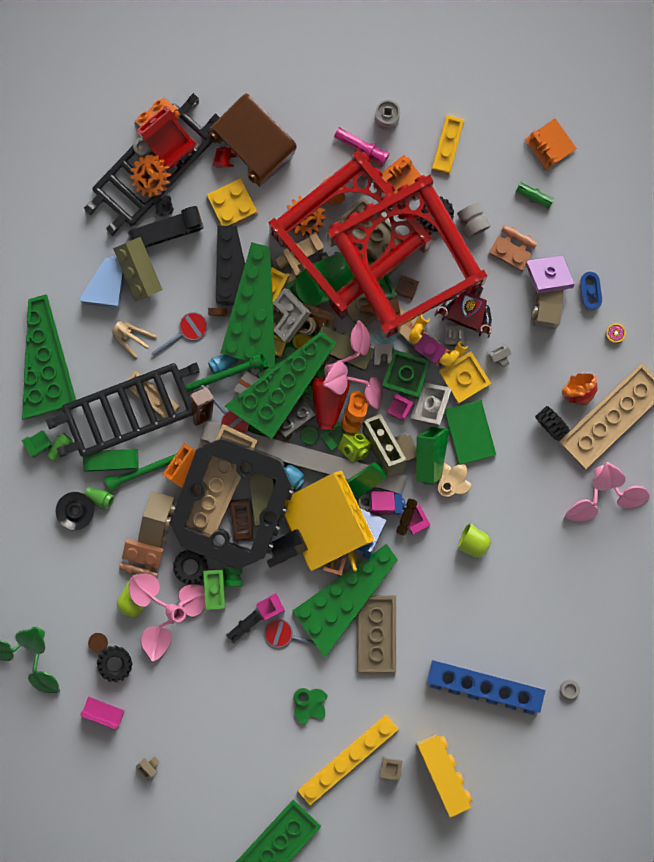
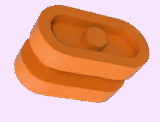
M352 392L344 410L341 426L347 433L359 432L362 421L366 416L368 403L363 392Z

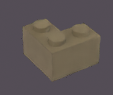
M564 290L537 294L535 291L534 302H537V306L532 310L531 320L534 321L533 326L557 329L561 321L563 308L561 304Z
M151 492L142 516L138 542L161 548L162 542L166 543L169 533L166 532V529H169L171 520L169 517H172L176 507L173 505L174 497Z

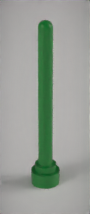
M262 353L253 355V358L248 362L187 384L185 387L187 392L201 388V385L212 384L251 368L258 370L267 366L266 359Z
M176 454L122 476H109L105 478L110 492L118 490L117 488L122 483L169 465Z

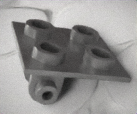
M300 397L279 428L283 438L289 437L291 433L295 430L298 431L300 427H303L309 420L312 421L313 417L316 416L302 397Z

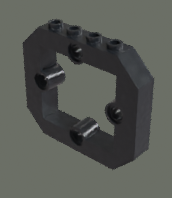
M222 437L196 450L170 524L182 548L241 569L265 558L267 553H271L274 546L271 540L273 535H278L281 525H278L280 517L284 518L288 507L284 505L287 499L291 500L294 489L291 488L293 483L281 458ZM212 456L235 464L236 471L242 478H249L256 472L277 480L267 507L259 515L261 524L251 549L230 542V534L225 529H217L211 535L187 526L195 501L202 499L207 493L208 488L203 479ZM246 462L251 465L252 469L250 472L242 470L241 466L243 463ZM193 485H198L201 487V494L197 495L193 493ZM265 513H272L275 517L274 521H266ZM222 535L225 543L218 544L215 541V536Z

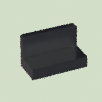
M299 529L272 542L274 543L272 548L274 557L266 562L269 568L308 550Z

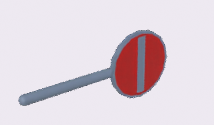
M197 312L185 314L179 323L181 333L153 351L152 355H156L182 336L189 340L202 338L207 331L206 319Z
M214 398L215 405L224 414L221 419V426L224 424L245 434L248 431L249 423L230 410L227 412Z
M283 619L270 621L264 630L266 641L273 647H284L290 643L291 639L316 646L313 641L293 636L291 625Z

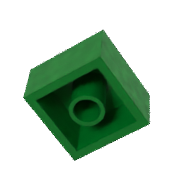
M394 349L382 388L419 400L431 361Z

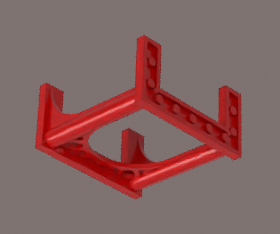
M359 150L352 154V159L281 217L277 220L273 218L268 222L270 234L281 247L285 245L329 298L330 307L341 320L348 314V305L363 294L356 278L352 279L338 292H335L288 233L337 195L361 193L375 199L379 203L381 202V194L383 196L389 193L391 196L395 194L394 191L396 190L390 182L386 183L382 179V172L377 167L373 168L369 163L371 160L365 152L361 153ZM359 177L363 181L365 179L368 181L367 186L363 189L357 185ZM353 179V187H347L346 185L351 183L350 180ZM372 183L374 190L377 189L375 193H372L369 190ZM403 201L401 206L398 204V209L402 210L405 208V201ZM401 214L398 218L404 221L398 222L393 217L389 218L391 225L389 244L384 253L370 265L377 281L382 279L414 252L421 250L425 253L430 249L432 233L426 226H421L418 222L420 221L418 216ZM403 225L409 228V233L399 235L395 229L397 226ZM396 238L404 240L402 243L399 241L397 245L394 244V239Z
M425 175L419 176L412 185L408 186L405 184L397 189V193L392 196L390 193L380 199L381 202L365 206L363 208L364 211L359 214L356 212L346 217V221L341 224L340 222L332 224L329 227L330 230L327 231V241L330 247L335 245L338 247L382 325L380 335L383 340L400 332L402 325L464 291L468 294L483 286L488 277L484 269L480 270L433 187L434 180L431 175L426 177ZM411 198H413L414 202L420 201V205L416 210H412L409 207ZM403 201H405V208L402 210L398 209V204L401 206ZM424 204H426L427 207L425 209L429 213L424 214L421 212V210L424 207ZM386 212L387 216L383 217L381 214ZM409 214L427 220L437 229L465 280L397 317L371 271L367 259V245L372 232L384 220L396 215ZM368 221L372 223V226L369 228L361 225L368 224ZM361 229L366 233V236L363 239H357L352 235V231ZM354 243L362 244L363 248L359 251L358 245L355 247Z

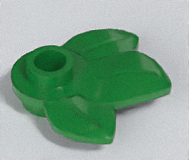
M300 688L294 693L293 700L296 704L294 713L298 721L303 725L307 723L310 716L325 718V708L321 702L325 701L328 695L323 690L316 688L309 691L306 688ZM305 694L307 696L306 701H300L299 696Z

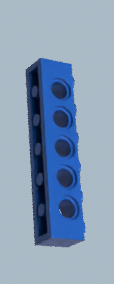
M434 660L431 662L426 683H430V688L441 690V687H445L452 694L460 695V692L468 694L467 698L478 700L479 697L486 698V703L497 705L498 702L505 703V708L516 710V707L524 708L523 712L535 715V712H541L546 692L544 689ZM449 672L453 675V681L445 684L442 677L445 673ZM466 677L472 681V685L468 689H464L461 685V681ZM485 682L491 687L487 694H483L480 691L481 684ZM505 687L509 690V696L502 699L499 696V691ZM524 692L527 694L528 700L526 703L521 704L518 701V695Z

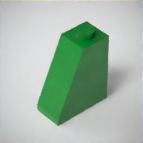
M431 426L417 436L416 481H421L425 485H432L442 478L449 437L448 428Z

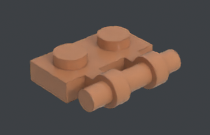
M504 225L501 231L507 234L506 238L503 239L498 236L489 254L522 271L531 256V253L525 251L526 247L529 246L535 249L538 242L532 240V237L529 235L525 236L517 232L516 228ZM514 238L522 242V245L518 247L510 241Z
M126 539L122 559L129 560V563L121 562L119 570L126 571L127 574L131 575L132 573L151 574L157 578L158 572L151 569L152 567L159 569L164 549ZM135 562L146 566L145 568L135 566Z

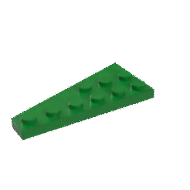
M251 242L220 353L245 361H250L253 355L262 353L266 359V367H272L276 365L271 249L268 246Z
M47 294L28 299L22 420L60 410L64 404L77 400Z
M322 332L318 333L224 407L273 439L337 342Z
M387 544L371 554L369 559L366 558L357 564V571H353V568H351L292 610L324 658L329 655L331 649L337 644L340 637L366 605V602L375 593L377 587L398 562V559Z

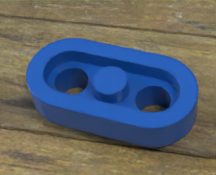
M586 272L580 279L582 302L588 310H596L602 304L600 279L596 273ZM591 279L593 281V284L588 285L586 283V280ZM589 298H594L595 303L590 304Z

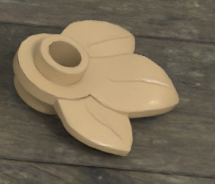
M444 462L442 478L439 479L438 484L440 495L443 497H451L454 494L463 495L471 489L472 484L465 480L467 476L466 465H457L450 468ZM446 484L451 486L449 490L444 489Z

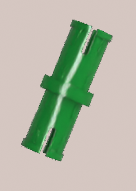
M522 182L519 183L515 193L530 199V202H536L548 210L554 201V198L539 192V189L536 188L535 190Z

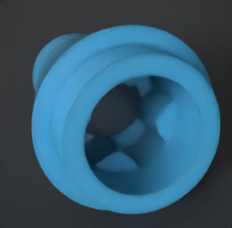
M223 354L211 358L208 365L212 373L216 374L227 370L238 360L235 357Z

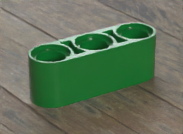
M138 449L102 450L83 457V471L85 472L139 469Z

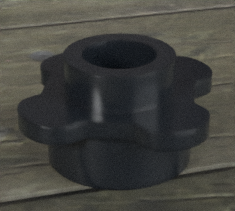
M165 195L164 198L160 199L155 198L153 204L156 206L155 213L158 216L171 214L174 210L169 195Z

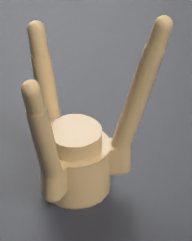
M119 321L113 328L112 333L116 336L115 339L134 358H137V355L123 339L131 338L146 349L149 346L132 335V330L154 339L157 338V335L135 327L128 322Z

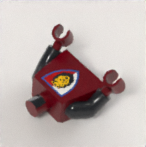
M479 287L468 294L465 291L444 302L434 314L435 317L437 314H441L443 316L442 321L447 319L478 332L479 336L484 332L488 334L487 338H489L492 331L490 307L486 305L487 300L480 298L483 287Z

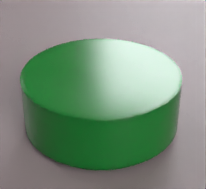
M312 426L304 427L300 432L301 442L307 446L317 443L319 439L317 429Z

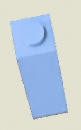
M116 256L104 259L80 297L82 304L120 309L124 273Z

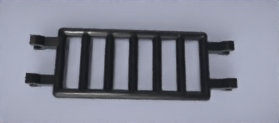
M194 93L181 107L175 103L172 105L178 109L177 111L181 114L180 118L204 141L198 148L194 147L191 155L184 162L179 159L180 161L176 165L178 169L171 176L167 177V180L170 181V184H165L167 190L213 143L207 132L220 118L215 113L203 128L187 114L200 102ZM133 145L93 186L92 191L96 194V197L84 207L85 211L91 216L104 201L119 215L106 228L112 236L125 222L130 226H134L154 205V199H160L167 191H161V195L150 197L144 203L115 176L122 167L131 176L134 175V172L131 171V168L134 167L127 162L136 154ZM108 181L139 208L132 217L102 190Z
M197 362L180 370L175 363H171L64 404L62 406L64 414L46 419L49 430L67 423L75 441L56 448L59 457L62 458L75 451H78L81 457H87L191 417V398L182 378L200 373ZM172 372L186 407L185 411L177 414L174 411L161 375ZM151 379L155 381L168 414L167 418L159 421L156 418L143 382ZM136 386L151 423L141 428L138 425L125 389ZM117 392L133 430L123 435L120 432L107 396ZM100 399L115 437L107 441H103L89 405L90 402ZM82 406L96 445L85 448L71 412L72 409Z

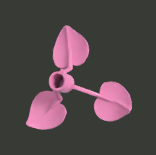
M357 320L350 338L352 349L356 353L343 360H338L334 364H326L324 369L326 379L323 385L334 393L341 395L347 388V380L363 383L367 386L364 391L367 403L372 408L379 409L383 397L380 379L371 377L368 382L348 377L347 366L343 364L358 357L360 354L366 355L370 347L368 330L361 321Z
M606 462L604 466H599L594 470L593 486L595 488L593 501L585 499L575 503L566 512L565 518L577 522L593 519L598 513V507L595 506L597 504L598 490H611L614 488L618 496H620L617 504L625 509L639 507L648 501L651 496L647 489L642 486H632L623 493L620 492L618 488L625 483V475L620 469Z
M144 573L131 577L129 581V594L133 602L145 607L152 599L166 608L165 613L169 619L159 624L158 628L150 626L142 633L141 646L151 661L158 660L168 649L171 642V632L162 627L174 624L175 621L181 622L185 619L186 615L196 616L205 609L203 586L196 584L184 586L178 593V598L181 602L178 605H167L154 597L160 588L159 581L155 576Z

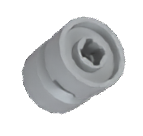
M384 100L378 104L375 112L377 125L385 130L395 128L400 119L398 104L392 100Z
M479 202L469 205L457 213L461 223L465 224L464 229L469 238L491 227L487 218L482 216L483 210Z

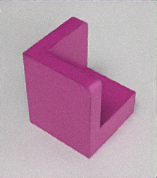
M396 394L387 413L404 422L413 402Z
M394 492L371 493L370 513L374 515H391L395 511Z
M420 505L413 510L414 514L408 526L412 535L430 526Z
M276 593L256 604L264 621L285 611Z

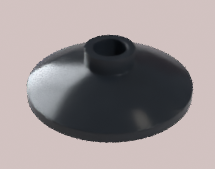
M69 492L59 499L56 505V517L63 527L70 530H80L92 521L94 506L90 498L85 494ZM74 508L79 509V513L77 515H74L72 513V510Z

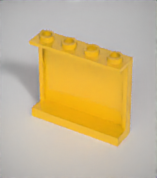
M342 470L334 472L293 493L291 500L287 499L284 506L288 507L285 513L288 527L291 532L299 529L308 550L302 553L305 563L311 571L375 541Z

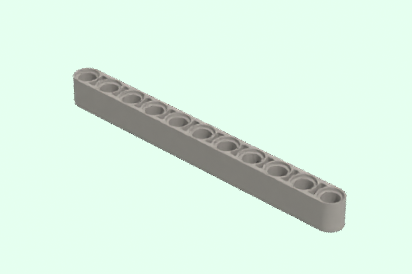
M205 421L200 440L209 443L215 441L221 429V424ZM250 432L245 433L258 440L254 449L281 458L283 463L293 464L297 467L330 475L342 470L346 480H349L369 466L359 462L352 463L345 458ZM396 474L386 478L373 488L402 494L407 476Z

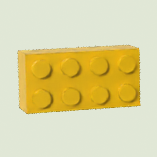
M435 734L417 742L416 744L449 817L472 808L470 803L473 800L469 791H464L462 787L465 782L459 772L456 773L454 769L457 766L451 754H447L446 749L449 747L445 738Z

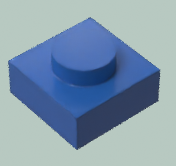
M394 494L395 511L392 514H401L402 510L405 509V499L402 498V494Z

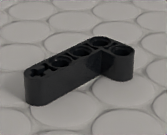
M191 206L181 210V214L128 231L130 241L141 237L145 248L200 231L204 229L198 207Z

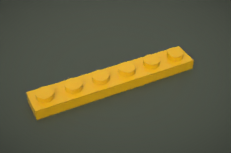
M387 715L383 716L297 791L311 805L399 729Z

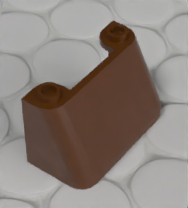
M247 93L241 96L207 132L211 141L220 144L224 141L249 167L248 178L259 187L291 161L297 149L295 141Z

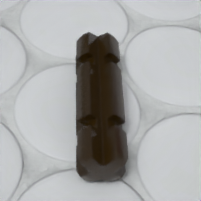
M411 498L407 500V507L403 511L399 522L400 525H398L396 530L397 534L406 535L407 526L410 525L414 514L413 510L416 509L418 503L416 500Z

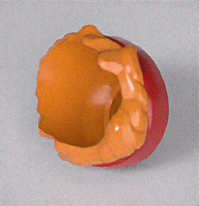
M577 373V376L571 375L570 380L562 389V395L568 403L586 406L593 400L598 391L597 377L590 373Z

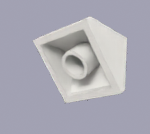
M424 383L419 400L416 399L410 418L439 427L451 388Z

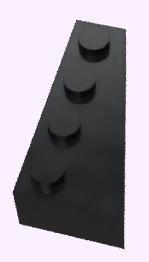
M217 226L216 304L234 305L245 260L237 226Z

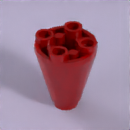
M314 377L312 379L311 387L316 421L319 424L318 428L334 430V425L337 424L350 388V381H347L345 392L339 395L323 385V378Z

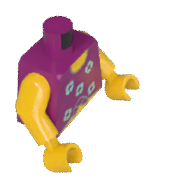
M422 314L416 319L415 325L409 334V340L413 343L411 346L431 362L440 367L442 365L447 367L454 363L459 356L462 357L465 354L468 346L462 347V341H459L455 349L451 351L423 330L430 322V318L425 320Z

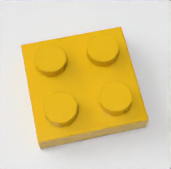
M241 178L207 194L222 226H232L258 213Z
M471 351L457 359L450 366L438 371L447 387L451 388V393L458 404L491 384Z

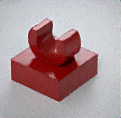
M228 147L216 148L212 166L216 168L234 167L233 164L229 163V158H236V155L231 153V149Z

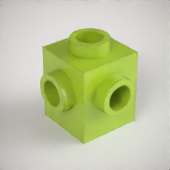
M360 432L345 433L342 436L338 449L354 463L358 460H364L369 455L372 443Z

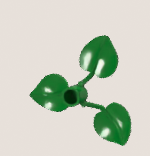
M36 626L31 629L18 631L15 635L18 644L14 648H11L8 642L0 640L1 661H11L14 658L12 652H15L21 646L27 648V650L35 653L32 670L34 674H29L28 676L30 684L37 690L45 693L60 692L59 684L54 676L44 671H37L39 654L44 653L46 648L43 639L45 632L41 628Z

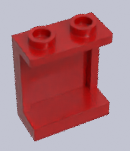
M164 106L138 128L136 132L155 156H159V160H165L163 165L170 168L176 166L180 161L179 159L184 155L190 154L197 144L176 120L173 112Z

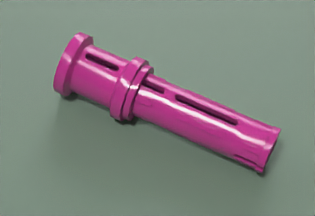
M341 127L334 134V138L355 150H359L361 153L365 152L370 159L379 163L380 167H383L389 157L390 152L382 151L374 143H366Z

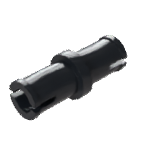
M255 609L243 621L240 620L239 624L227 633L226 636L234 644L245 633H249L250 629L263 619L262 616Z

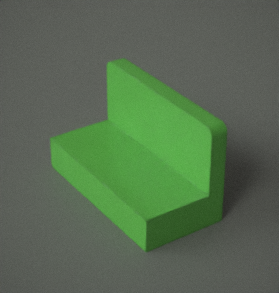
M223 570L203 571L205 610L225 609Z

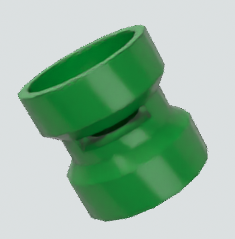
M225 567L224 574L226 579L224 587H243V580L240 577L243 573V568Z

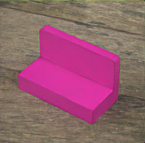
M88 697L80 716L110 728L118 729L125 710Z

